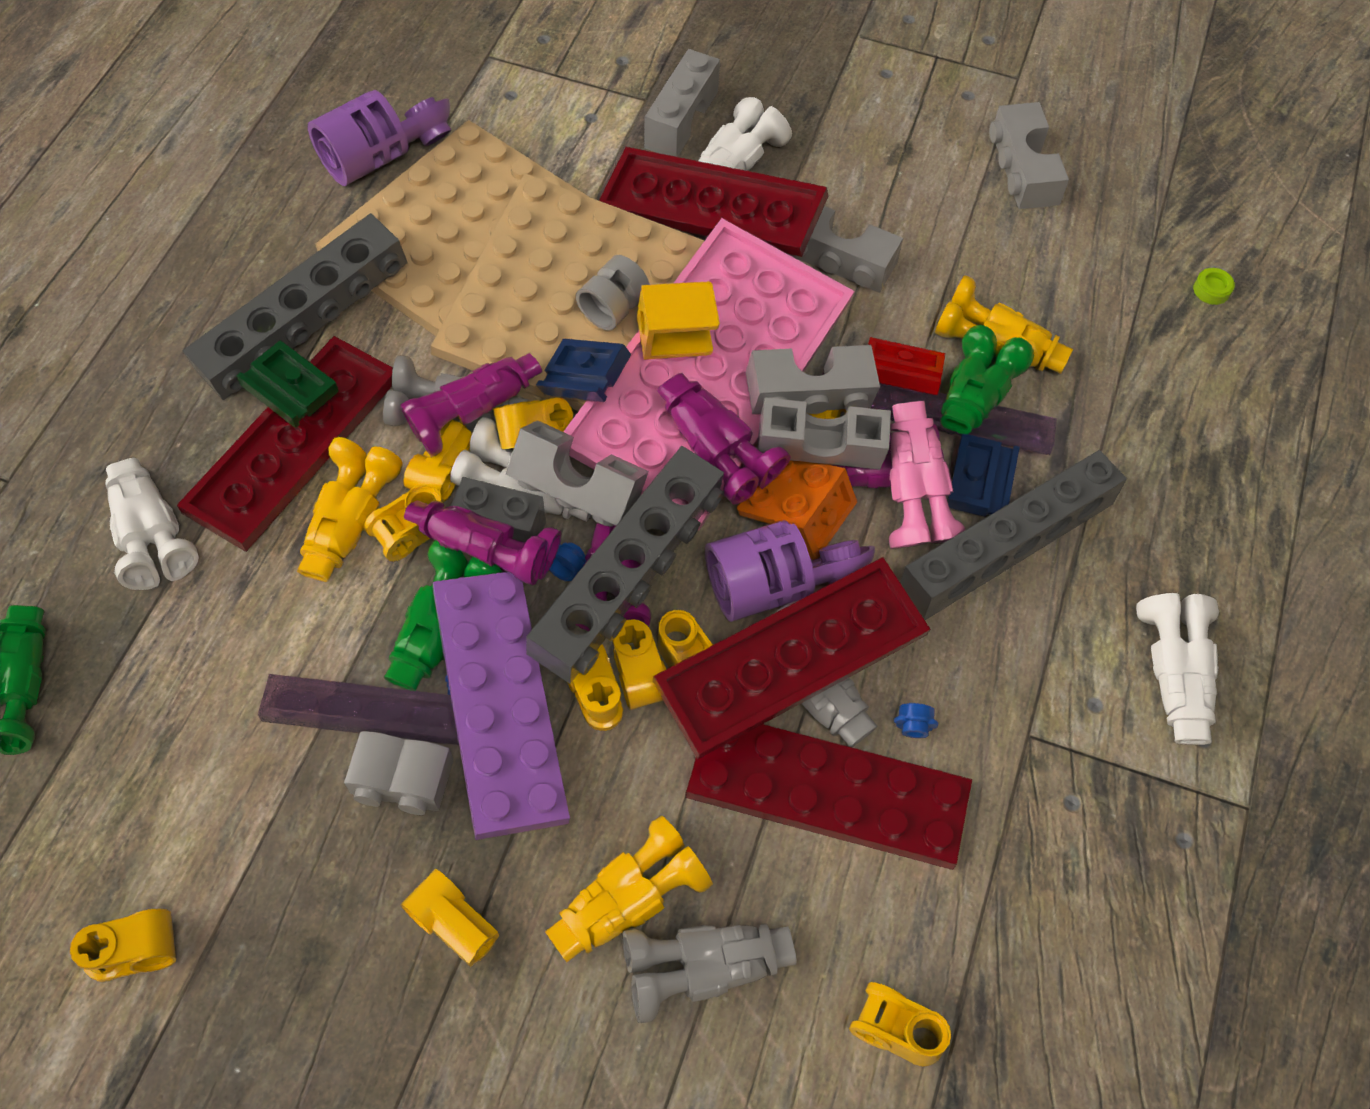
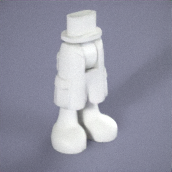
M755 97L744 98L734 108V122L722 125L714 137L711 138L708 147L702 152L698 161L749 171L764 154L762 144L768 142L775 147L786 145L792 137L791 127L786 118L776 108L770 106L764 112L760 100Z
M482 417L478 421L471 436L470 452L467 450L461 451L454 462L450 476L452 483L459 486L462 477L543 496L545 514L560 515L562 513L563 518L569 519L572 515L586 522L589 520L591 514L579 508L571 509L561 506L555 501V497L542 491L527 490L518 484L517 479L506 475L513 451L501 448L497 426L492 419ZM482 461L491 462L505 468L500 472L485 465Z
M136 458L125 459L107 466L108 478L105 485L108 490V502L111 512L110 530L115 546L120 551L128 553L120 558L115 565L114 573L118 582L122 586L133 590H149L159 585L160 577L147 549L149 543L156 545L158 559L164 576L170 581L182 579L198 563L197 548L189 540L175 539L176 534L179 532L178 521L171 506L163 500L148 470L141 467L140 461Z
M1166 593L1147 597L1136 604L1137 617L1144 623L1156 625L1159 631L1160 640L1151 645L1153 670L1156 679L1159 680L1165 712L1169 715L1167 717V724L1174 727L1175 743L1191 745L1210 744L1212 742L1210 726L1216 723L1214 714L1217 695L1215 679H1217L1219 667L1217 644H1213V641L1208 639L1209 624L1218 618V603L1214 598L1203 594H1191L1184 598L1182 602L1178 593ZM1180 619L1183 624L1187 625L1188 643L1180 637Z

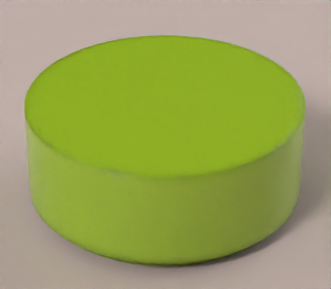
M1219 268L1202 270L1193 285L1195 295L1201 301L1211 305L1225 303L1235 288L1232 276Z

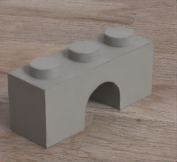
M691 49L687 50L644 117L645 149L656 153L679 156L691 136V123L695 110L705 114L718 93L720 59Z
M1040 102L999 106L995 121L991 122L989 128L990 140L992 143H996L999 152V165L1001 169H1005L1008 177V191L1010 195H1014L1018 209L1060 205L1069 181L1059 153L1040 154L1049 129Z
M824 206L803 256H790L880 293L898 263L903 238L870 224L865 232L857 238L844 239L838 237L832 232L835 210Z
M872 346L832 347L823 368L824 375L820 376L809 375L801 371L794 361L792 349L752 350L746 369L752 414H761L765 397L807 402L806 412L809 414H818L826 410H848L849 406L871 408L880 389Z
M765 397L760 416L757 448L764 453L770 448L779 446L790 454V460L880 470L889 450L890 410L849 406L846 414L842 417L821 419L813 417L806 412L807 402Z
M538 420L521 428L506 471V475L517 479L521 487L531 491L547 493L555 497V501L561 506L571 509L579 508L592 514V518L596 522L606 526H617L639 499L649 471L611 454L596 464L592 477L582 476L572 467L569 458L570 448L574 439L573 436Z

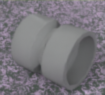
M614 255L597 272V276H593L576 292V301L578 307L590 322L601 329L612 330L629 314V309H633L639 304L641 285H650L646 274L637 263L628 257Z

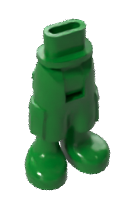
M984 325L973 326L966 332L962 338V350L965 359L955 367L951 374L950 388L941 409L943 415L941 424L945 428L961 434H969L973 428L979 427L982 421L988 418L993 408L999 405L1007 396L1012 387L1011 379L1020 376L1031 366L1034 359V350L1027 340L1017 337L1007 340L997 356L995 365L988 368L994 359L997 348V339L994 332Z
M437 540L433 541L428 549V559L435 568L433 582L462 578L463 575L465 578L503 573L502 569L496 564L491 567L473 556L467 562L460 550L456 551L445 548ZM433 583L431 586H421L410 606H408L405 615L406 620L395 641L394 650L389 656V661L392 663L384 675V679L389 683L410 692L416 691L423 678L429 679L432 675L431 669H434L444 660L433 594Z
M11 605L8 607L5 619L0 620V707L6 704L3 718L0 719V753L4 755H16L29 751L35 739L34 729L26 723L25 717L26 710L31 709L38 702L42 683V670L40 668L44 657L43 639L46 633V629L42 625L45 612L42 608L36 606Z

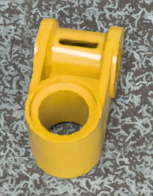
M558 397L541 401L533 400L493 408L502 449L514 448L520 429L537 420L564 432L573 419V411L570 404L565 399Z
M420 484L412 487L407 493L393 502L375 510L366 519L364 530L369 536L376 537L384 548L383 555L389 561L394 562L405 558L415 548L431 539L419 531L418 524L405 520L404 513L407 506L417 500L427 504L436 500L443 503L439 490L434 486Z
M684 610L669 611L662 616L659 622L657 649L669 667L714 645L703 632L695 618ZM671 632H681L687 638L683 641H674L667 635Z
M635 619L626 620L619 634L613 639V655L625 701L629 710L664 701L653 683V676L666 670V667L660 659L648 625ZM633 642L634 646L638 649L632 650L631 646L627 643Z
M601 644L597 649L600 652L599 657L591 670L586 675L579 672L571 684L568 683L571 692L575 694L587 724L595 730L607 731L620 723L623 717V707L620 700V687L614 676L603 644ZM603 701L605 705L600 706L599 702Z
M148 909L128 917L92 924L82 928L71 942V958L80 968L84 969V972L91 979L99 982H106L140 972H152L167 968L176 962L171 912L167 909Z
M876 982L868 983L865 990L868 998L858 1021L854 1020L851 1022L850 1032L860 1040L874 1047L887 1050L914 1065L922 1067L931 1066L939 1061L950 1044L951 1039L950 1026L946 1019L939 1013L907 999L901 993L888 986ZM882 1008L884 1010L879 1023H875L877 1013ZM926 1028L932 1031L937 1038V1047L930 1050L921 1048L913 1038V1030Z

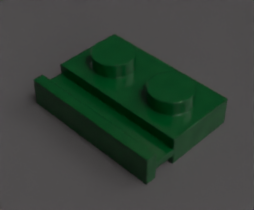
M281 340L250 364L251 369L246 373L240 372L236 375L243 388L295 428L300 425L299 421L304 416L308 415L310 417L339 392L337 384L333 379Z

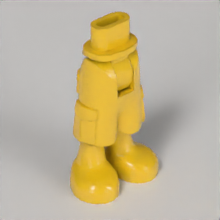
M967 275L963 276L952 301L948 302L939 319L935 334L944 338H963L971 327L976 326V324L984 325L992 329L997 339L994 357L998 356L1007 340L1014 337L1027 340L1034 350V359L1030 367L1040 371L1047 367L1060 374L1062 373L1073 349L1059 343L1060 336L1055 335L1052 341V333L1024 318V315L1020 312H1016L1002 303H995L992 310L984 307L975 298V280Z
M336 437L332 440L329 446V456L339 468L336 481L324 483L317 502L314 504L313 517L307 529L304 545L300 550L303 559L297 569L299 574L315 580L328 582L334 568L342 567L344 562L341 558L347 557L355 549L362 531H365L364 523L366 519L380 506L379 501L376 499L377 494L386 484L398 477L403 466L400 457L386 448L371 447L367 455L358 444L349 439ZM365 475L361 487H356L359 480Z
M661 815L651 822L648 829L650 835L647 841L633 856L630 853L625 854L622 852L606 867H603L596 875L597 878L579 892L568 908L559 912L562 919L545 931L566 963L583 950L587 954L592 952L591 944L595 948L602 946L632 926L635 928L645 924L647 920L665 908L662 896L674 888L686 885L695 892L700 893L705 892L713 885L709 874L689 846L685 847L678 831L664 816ZM665 857H673L652 878L646 879L643 877V873Z

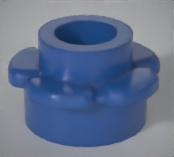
M565 542L562 545L560 544L549 570L563 581H572L586 562L583 550L574 543Z
M902 704L899 706L898 716L894 718L896 726L902 729V735L910 738H926L929 736V731L938 727V721L934 719L935 709L925 704Z

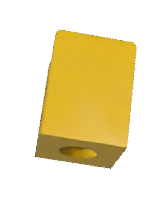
M711 282L641 285L637 321L644 360L707 356L713 353L710 330H717L720 321Z

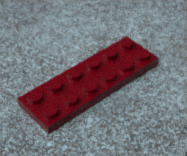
M625 147L599 201L667 227L709 236L720 219L723 218L786 254L802 257L829 195L825 186Z
M333 336L312 358L310 363L333 379L337 384L339 392L310 417L308 415L304 416L299 421L300 425L297 428L267 407L177 504L181 514L247 552L330 458L329 446L332 440L336 437L347 438L384 397L387 391L391 389L393 367Z
M881 557L653 676V683L696 758L699 759L927 636L931 629L884 557Z
M762 724L699 759L696 758L686 790V798L954 870L958 861L972 779Z

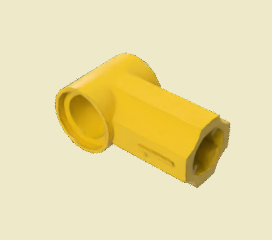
M452 420L446 423L441 429L442 451L432 458L427 451L423 455H414L404 473L403 483L405 488L411 489L420 484H428L439 490L443 502L448 500L456 485L450 480L452 467L461 451L467 450L470 452L472 432L458 421Z
M434 869L400 905L424 931L430 935L434 932L471 967L476 962L481 961L492 949L499 937V933L464 901L465 896L450 879L439 870Z

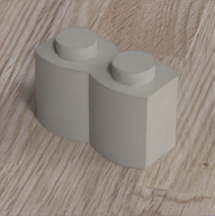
M362 731L360 732L344 784L349 792L354 795L353 799L361 804L378 807L381 805V801L398 803V808L406 813L424 815L426 810L439 811L454 759L449 748L438 744L418 740H404L387 734Z

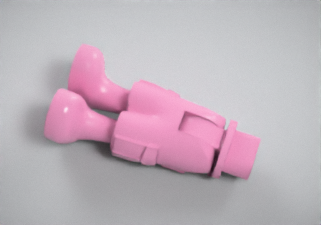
M925 401L895 404L892 406L895 423L890 424V430L896 432L891 434L892 469L890 470L889 480H891L892 499L897 501V503H903L904 518L902 526L893 531L889 536L890 549L911 547L929 542H946L965 531V527L953 517L946 496L951 495L950 493L953 492V486L948 465L943 460L941 443L936 431L931 427L934 424L933 418H927ZM922 498L929 500L931 511V525L929 528L923 512Z

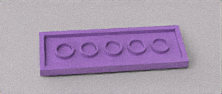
M510 572L434 581L433 594L475 840L568 824L570 816L539 662L526 654V637L531 632L532 627L523 582Z

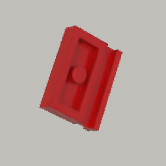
M873 337L869 338L868 345L872 346L879 383L938 395L946 353Z

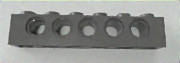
M372 213L368 214L182 350L196 372L222 400H225L231 394L243 388L236 375L240 372L244 374L251 369L250 364L279 340L292 349L304 343L310 335L326 323L335 320L342 311L358 299L367 296L374 287L386 278L395 275L401 267L408 262L399 239Z
M681 446L527 635L526 654L569 684H571L579 672L586 675L597 661L600 654L597 649L606 638L612 641L621 631L626 621V618L623 616L632 605L638 608L646 599L651 590L649 582L656 573L662 576L670 568L676 557L674 550L681 541L688 544L692 540L701 524L698 521L705 511L712 513L716 509L724 495V491L720 489L724 472ZM680 498L686 500L689 504L679 505L672 500ZM659 529L665 535L653 536L647 530ZM625 560H635L641 566L637 568H628L624 566L621 562ZM606 591L612 593L616 598L611 601H603L595 595ZM574 624H583L590 631L583 635H577L568 628Z
M1098 450L906 565L900 583L924 620H927L1113 505L1127 478L1101 450Z

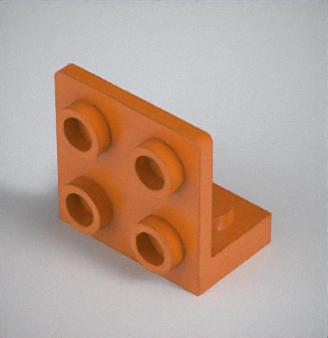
M790 460L785 469L769 485L763 489L757 486L754 494L746 501L741 502L737 506V510L740 516L768 524L786 520L789 524L794 523L805 541L810 559L815 560L820 557L819 550L829 544L857 503V499L845 468L829 464Z

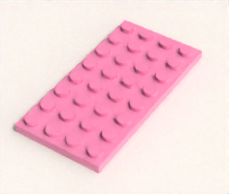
M721 218L674 282L709 281L713 284L720 321L717 330H710L713 353L707 356L644 360L638 330L626 346L631 353L629 360L615 385L608 387L604 393L607 396L606 401L587 400L564 430V433L574 437L569 456L594 470L598 462L612 454L649 471L641 492L642 495L681 446L692 452L687 439L680 433L674 419L666 411L665 405L667 402L657 392L664 382L678 373H683L691 383L698 381L702 387L701 389L704 388L710 392L728 410H732L739 415L740 419L753 432L750 443L755 447L758 442L761 414H752L746 378V369L752 350L792 349L797 367L804 372L852 300L855 291ZM729 455L741 468L743 463L736 455ZM722 480V484H721V488H720L722 491H723V487H724V485H725L724 480ZM680 498L672 500L679 505L689 504L686 500ZM705 511L698 521L701 524L698 531L710 515L709 512Z

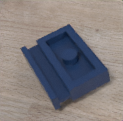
M562 339L544 370L547 373L544 381L538 380L536 386L544 395L605 402L607 396L604 394L608 387L615 385L631 353L624 344Z
M962 434L951 479L953 492L947 498L949 508L986 517L987 514L991 515L1008 505L1020 446L1014 445L1013 448L1001 446L1002 442Z

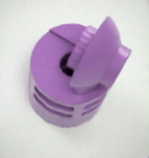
M377 90L368 91L308 122V132L313 147L324 167L337 183L346 186L408 152V143L420 138L424 146H429L449 134L451 128L447 120L450 113L449 99L436 102L432 97L427 98L410 108L404 114L407 119L400 122L396 112Z
M786 520L705 545V560L709 579L717 602L723 614L730 622L801 600L814 593L816 585L826 582L830 585L870 564L875 554L874 546L859 547L857 540H849L820 549V557L811 561L799 529L794 523L789 524Z

